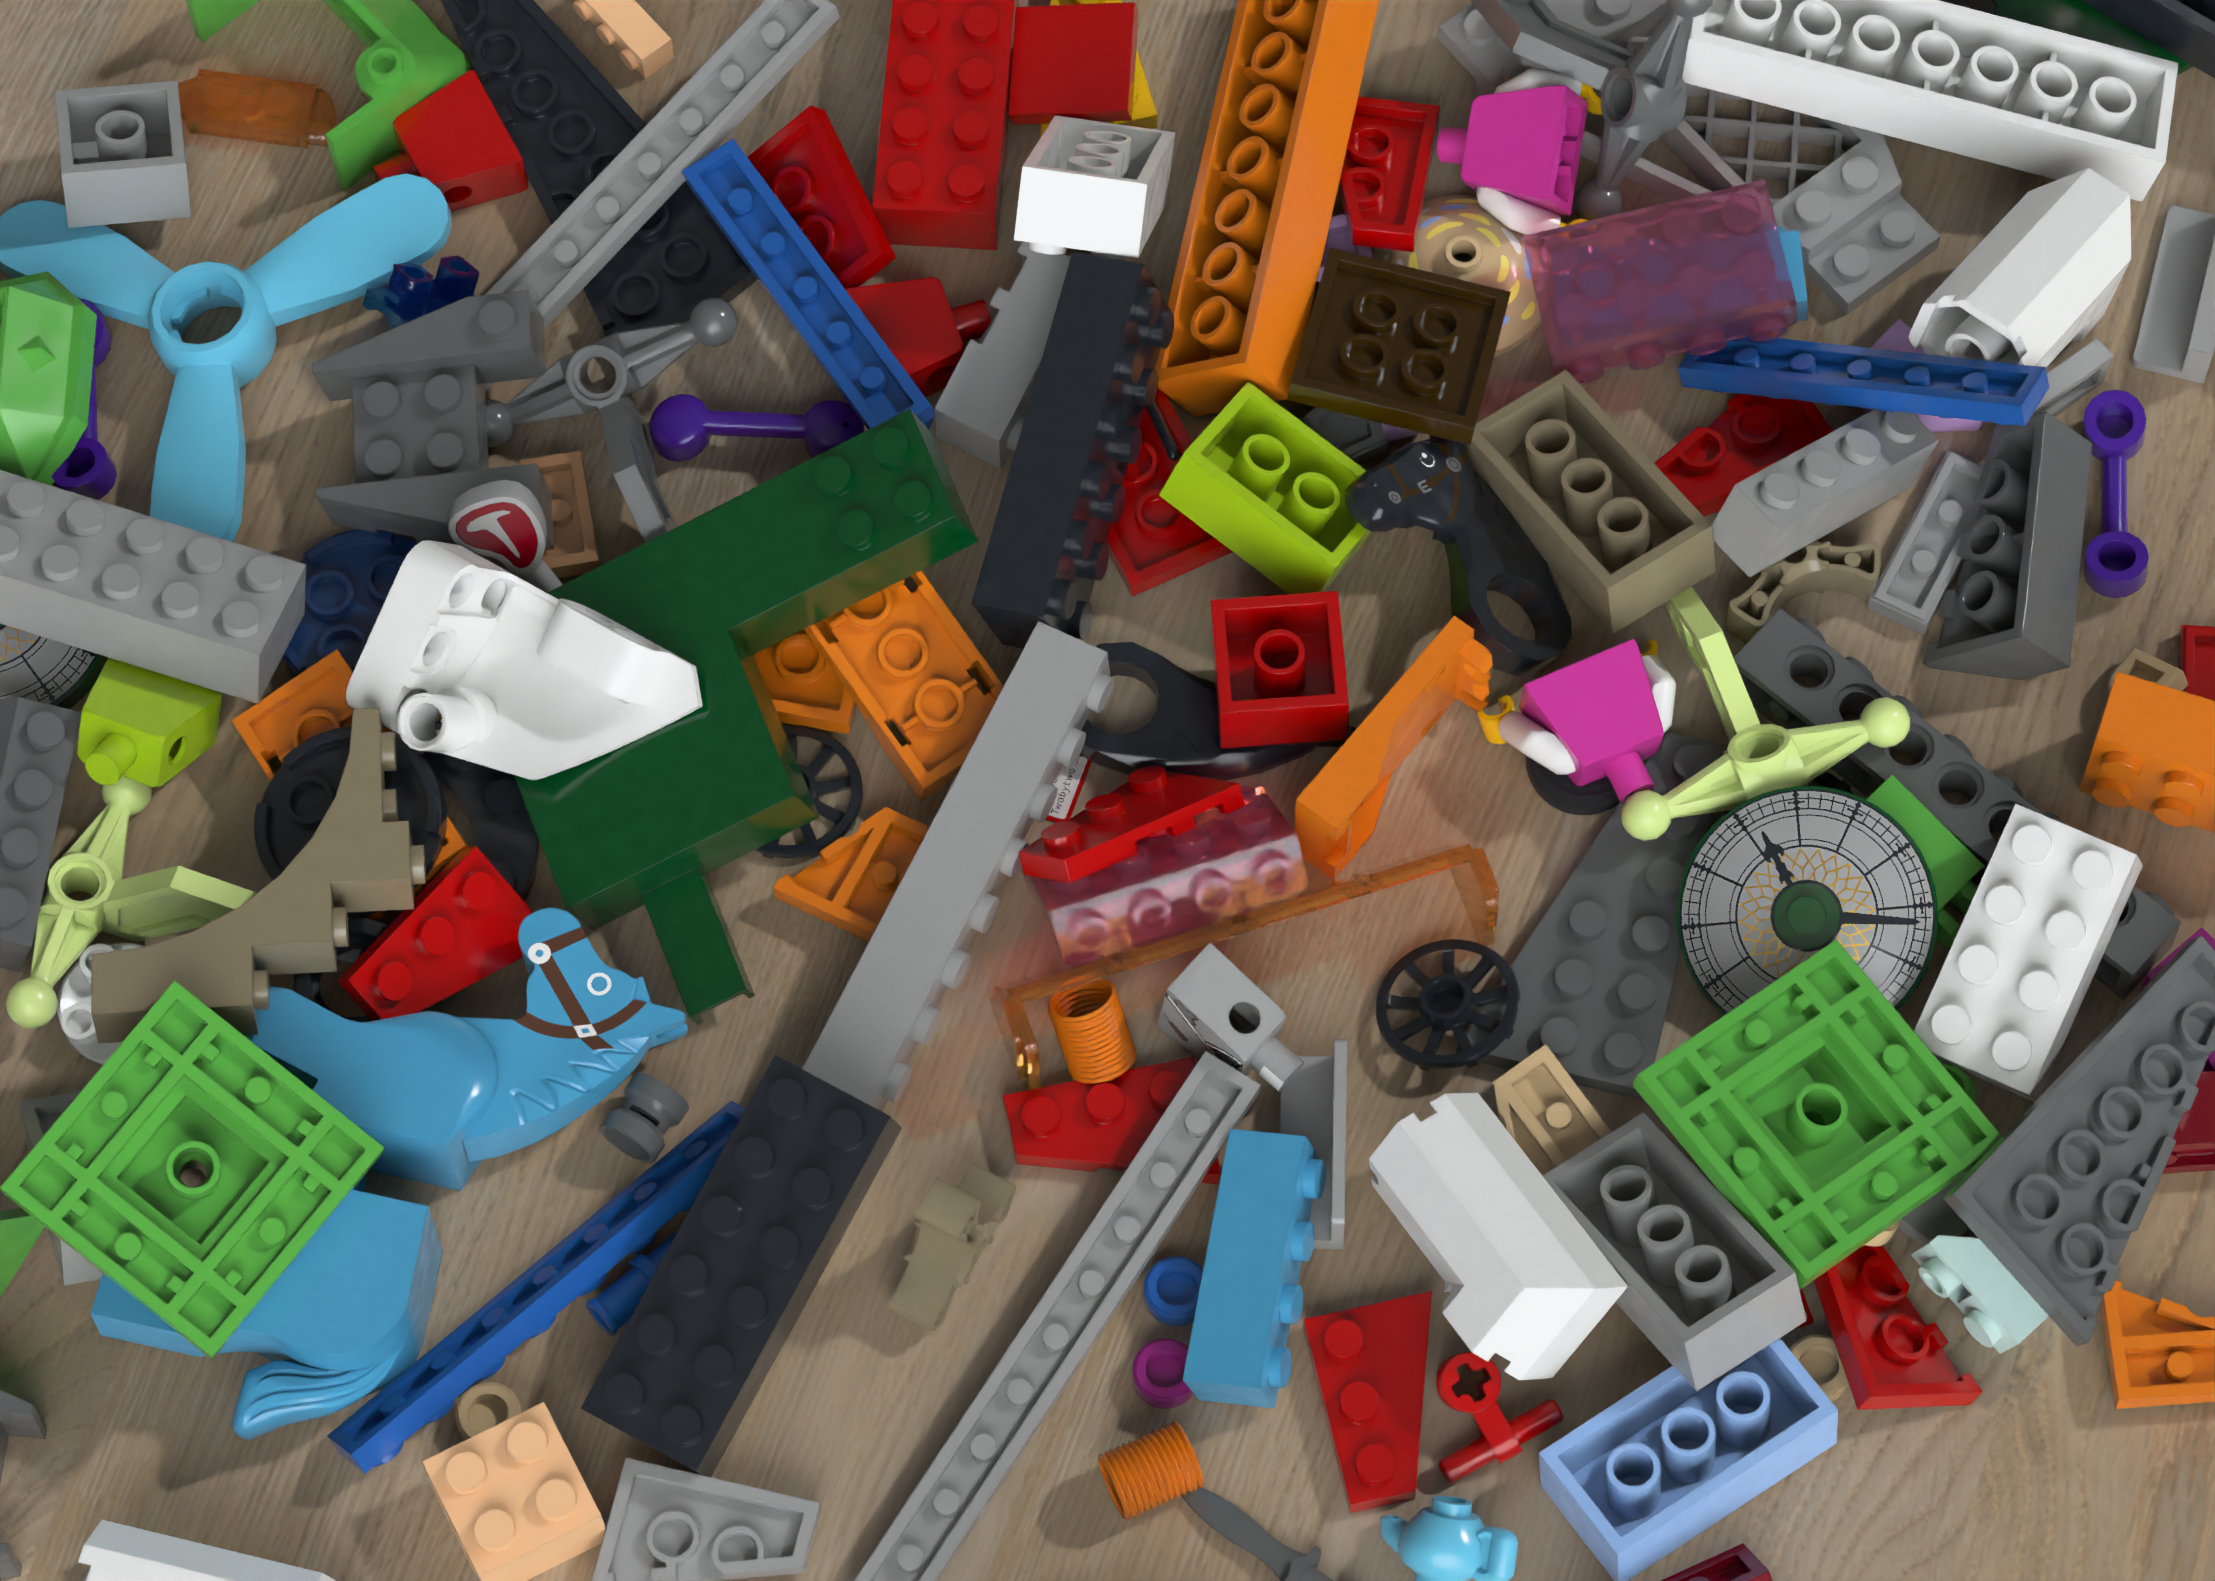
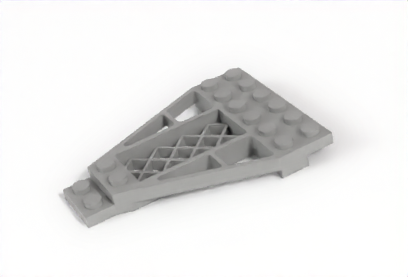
M1542 0L1558 20L1636 54L1639 53L1670 9L1667 0ZM1472 3L1438 27V40L1476 79L1475 92L1478 96L1493 94L1498 86L1530 68L1552 70L1511 52ZM1685 83L1687 96L1708 98L1706 117L1684 115L1678 127L1671 132H1663L1660 139L1708 189L1642 157L1637 160L1626 175V178L1738 232L1749 233L1751 230L1763 226H1781L1785 228V231L1799 230L1804 273L1845 315H1848L1935 251L1939 246L1941 237L1900 195L1903 182L1883 134L1814 116L1810 117L1819 127L1800 126L1801 113L1793 111L1792 125L1757 122L1758 103L1761 102ZM1715 99L1751 102L1749 121L1714 118ZM1584 130L1580 155L1598 164L1602 138ZM1712 136L1748 139L1746 158L1719 156L1711 148ZM1755 140L1790 143L1789 162L1754 159ZM1798 144L1833 147L1832 163L1828 166L1797 163ZM1752 177L1788 180L1786 196L1782 199L1758 197L1751 189ZM1795 181L1804 182L1795 189Z

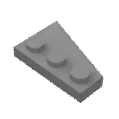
M625 1458L592 1581H722L805 1573L822 1511L821 1504L811 1500Z

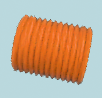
M1094 977L1077 979L1065 984L1053 994L1048 1002V1013L1057 1034L1056 1037L1058 1038L1060 1048L1064 1054L1065 1063L1073 1079L1086 1084H1099L1120 1077L1131 1068L1136 1060L1137 1050L1125 1020L1124 1011L1118 999V993L1110 981Z
M1172 1421L1171 1425L1165 1424L1164 1428L1159 1427L1158 1431L1153 1430L1152 1434L1147 1432L1146 1436L1141 1435L1140 1439L1134 1438V1441L1129 1440L1127 1444L1122 1443L1121 1447L1110 1448L1109 1452L1105 1450L1104 1455L1101 1453L1098 1455L1099 1468L1109 1494L1118 1512L1126 1520H1130L1131 1517H1138L1139 1513L1144 1514L1145 1510L1150 1512L1151 1508L1156 1509L1157 1505L1162 1506L1163 1502L1168 1504L1169 1500L1174 1501L1175 1497L1181 1498L1182 1494L1187 1495V1492L1193 1493V1490L1197 1491L1198 1487L1203 1489L1204 1486L1203 1473L1194 1449L1181 1425Z

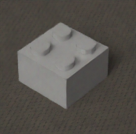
M178 80L55 91L61 175L68 228L192 217Z

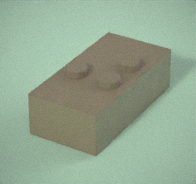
M1564 370L1476 423L1471 445L1465 444L1473 470L1495 491L1544 560L1612 634L1716 572L1712 525L1567 370Z

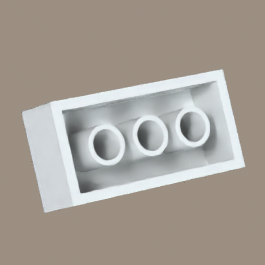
M1055 115L1022 166L1014 240L1029 242L1030 250L1043 254L1059 255L1066 253L1067 248L1091 251V255L1128 261L1129 257L1139 258L1167 204L1175 132Z
M2015 804L1914 1029L1916 1035L1939 1061L1954 1065L1964 1072L2033 1102L2040 1097L2143 867L2137 854Z

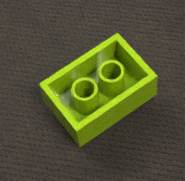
M1249 381L1183 453L1159 494L1160 497L1288 594L1324 592L1374 533L1362 527L1349 512L1345 504V489L1366 470Z

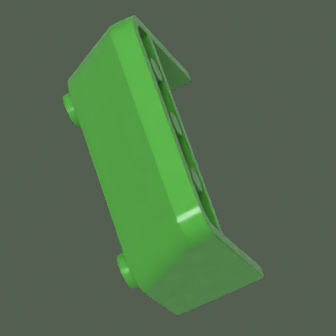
M260 0L185 1L194 33L203 43ZM322 0L368 47L356 62L355 76L358 87L370 101L325 134L336 180L344 191L369 174L373 166L386 161L399 151L392 125L397 116L464 73L472 70L467 56L412 0Z

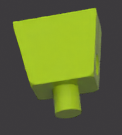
M108 657L82 709L77 755L85 763L88 775L101 785H114L123 776L150 787L163 786L217 742L222 693Z

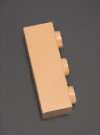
M574 0L575 2L572 3L577 15L585 22L589 20L596 27V32L602 42L607 46L612 44L619 51L620 59L630 71L636 69L644 79L674 59L672 39L635 0Z

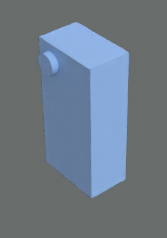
M1779 1338L1698 1391L1687 1382L1674 1366H1671L1539 1452L1540 1485L1614 1581H1629L1837 1443L1838 1409Z

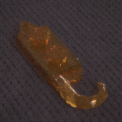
M199 69L197 77L178 83L181 118L187 123L189 133L308 149V145L328 147L325 134L338 125L336 124L333 100L326 91L318 88L316 84Z

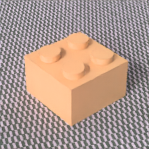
M544 1402L422 1461L431 1487L478 1581H527L602 1544L606 1531L602 1515Z

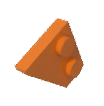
M884 807L862 822L859 829L853 835L840 837L820 851V859L791 878L787 873L778 879L773 887L775 898L870 941L922 843L929 826L888 807Z
M2116 1280L2112 1290L2105 1292L2100 1304L2115 1409L2215 1402V1317H2199L2193 1314L2186 1306L2165 1298H2161L2158 1303L2121 1289L2123 1283Z

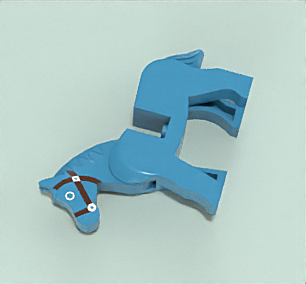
M550 907L528 915L520 925L519 945L526 971L530 977L526 989L527 1010L525 1015L518 1019L455 1017L440 1012H419L370 1022H356L342 1018L290 989L270 985V1009L258 1010L259 1035L244 1036L384 1147V1152L368 1171L461 1191L482 1160L499 1157L524 1148L564 1128L614 1091L638 1066L649 1048L682 1038L688 1033V1026L684 1023L686 1016L682 1011L651 1003L643 976L632 978L620 970L607 966L599 958L579 921L571 913ZM366 1174L362 1177L217 1353L255 1352L271 1361L247 1371L244 1376L231 1423L238 1437L251 1440L288 1424L321 1418L338 1412L357 1402L367 1394L384 1389L416 1362L424 1343L443 1255V1249L429 1206L364 1192ZM102 1274L90 1312L100 1335L197 1357L206 1356L105 1274Z

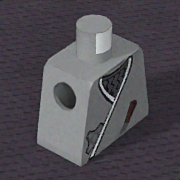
M1210 942L1167 988L1156 1026L1199 1060L1206 1051L1246 1076L1254 1070L1279 1092L1294 1078L1304 1064V1061L1279 1041L1287 1018L1284 1011Z

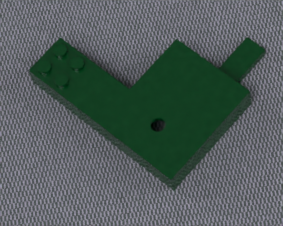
M911 409L548 592V594L559 600L567 599L591 608L696 666L703 707L625 746L539 780H529L516 775L514 777L565 908L592 930H595L645 905L689 1018L697 1024L703 1022L701 1014L741 994L746 995L749 999L755 996L707 873L819 818L813 799L753 655L979 541L933 434Z

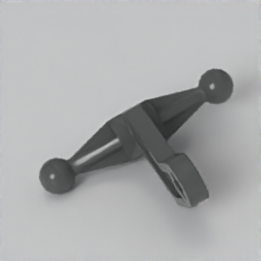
M1471 0L1472 4L1511 52L1601 91V109L1605 118L1597 175L1596 179L1585 182L1576 192L1574 206L1578 217L1592 222L1595 227L1612 223L1621 213L1623 199L1618 189L1621 182L1648 145L1660 139L1663 132H1671L1678 127L1683 119L1686 109L1687 92L1682 76L1692 18L1704 14L1712 5L1713 0H1667L1670 8L1668 13L1638 54L1558 20L1542 0Z
M714 297L703 299L694 306L689 320L685 322L615 332L559 358L545 371V375L537 377L509 402L503 404L498 400H486L488 448L500 447L508 442L514 433V426L519 424L584 415L599 409L613 475L644 542L646 543L678 527L659 488L644 421L631 394L647 386L695 344L700 342L705 346L717 347L725 345L732 340L738 326L736 311L723 299ZM593 357L605 358L614 366L616 380L611 389L598 388L590 381L587 370L588 364Z

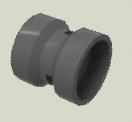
M637 1072L632 1076L624 1089L625 1100L620 1108L609 1111L599 1129L611 1144L625 1154L644 1163L652 1164L665 1147L663 1136L670 1127H676L680 1124L689 1110V1106L679 1093L664 1082L645 1073Z

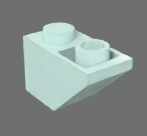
M1937 1235L1918 1247L1911 1254L1921 1266L1918 1272L1924 1283L1942 1298L1949 1297L1966 1316L1963 1322L1969 1333L1987 1348L1994 1347L1999 1354L2020 1344L2048 1317V1314L1979 1238Z

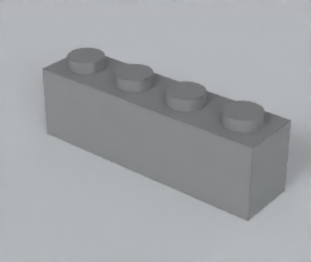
M1874 409L1735 484L1712 523L1713 541L1751 577L1910 489L1939 439L1914 413L1885 412Z

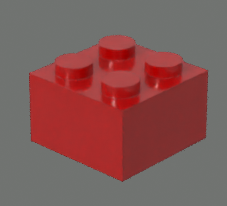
M1338 591L1210 600L1211 639L1221 748L1347 740L1349 730V699Z

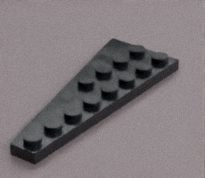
M440 0L483 88L523 158L525 173L552 225L647 124L534 0ZM685 181L583 290L606 336L620 331L685 322L689 320L694 306L703 299L714 297L729 303L757 281V278Z

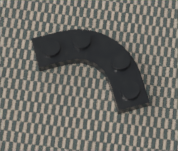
M422 753V757L428 762L438 777L442 789L458 804L472 824L474 834L473 846L478 847L525 902L537 874L536 865L539 854V839L514 775L442 753Z

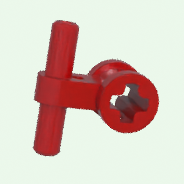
M1472 1352L1456 1353L1444 1360L1437 1371L1435 1386L1442 1402L1455 1411L1469 1413L1481 1435L1475 1441L1439 1460L1438 1467L1448 1483L1453 1484L1496 1460L1498 1465L1523 1452L1520 1445L1563 1422L1564 1415L1557 1402L1551 1398L1507 1422L1496 1402L1501 1390V1376L1497 1366L1491 1359L1487 1362ZM1461 1365L1468 1371L1481 1370L1484 1379L1476 1385L1480 1396L1475 1400L1469 1394L1455 1395L1452 1385L1460 1380L1456 1369Z

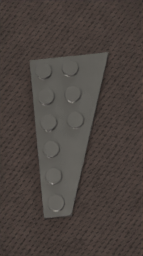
M1667 731L1662 739L1658 753L1650 757L1645 764L1655 786L1652 791L1660 795L1667 794L1723 756L1728 745ZM1619 803L1510 966L1515 974L1521 994L1519 1012L1513 1026V1034L1510 1039L1505 1038L1495 1050L1477 1061L1511 1069L1546 1044L1576 1085L1644 1100L1632 1084L1637 1074L1655 1063L1681 954L1677 931L1678 893L1688 861L1699 842L1710 830L1714 813L1673 818L1663 835L1657 839L1642 841L1626 832L1621 821V808L1624 804ZM1502 978L1496 988L1506 984L1504 978ZM1507 1000L1484 1005L1480 1013L1501 1021L1505 1013ZM1474 1024L1466 1032L1472 1047L1481 1043L1492 1033ZM1459 1045L1456 1048V1053L1461 1052Z
M2202 935L2187 942L1943 1197L1946 1203L2076 1347L2090 1341L2097 1324L2094 1317L2105 1292L2111 1291L2121 1269L2117 1266L2131 1233L2137 1231L2176 1143V1140L2173 1139L2183 1113L2189 1111L2199 1091L2196 1084L2209 1054L2215 1052V950Z

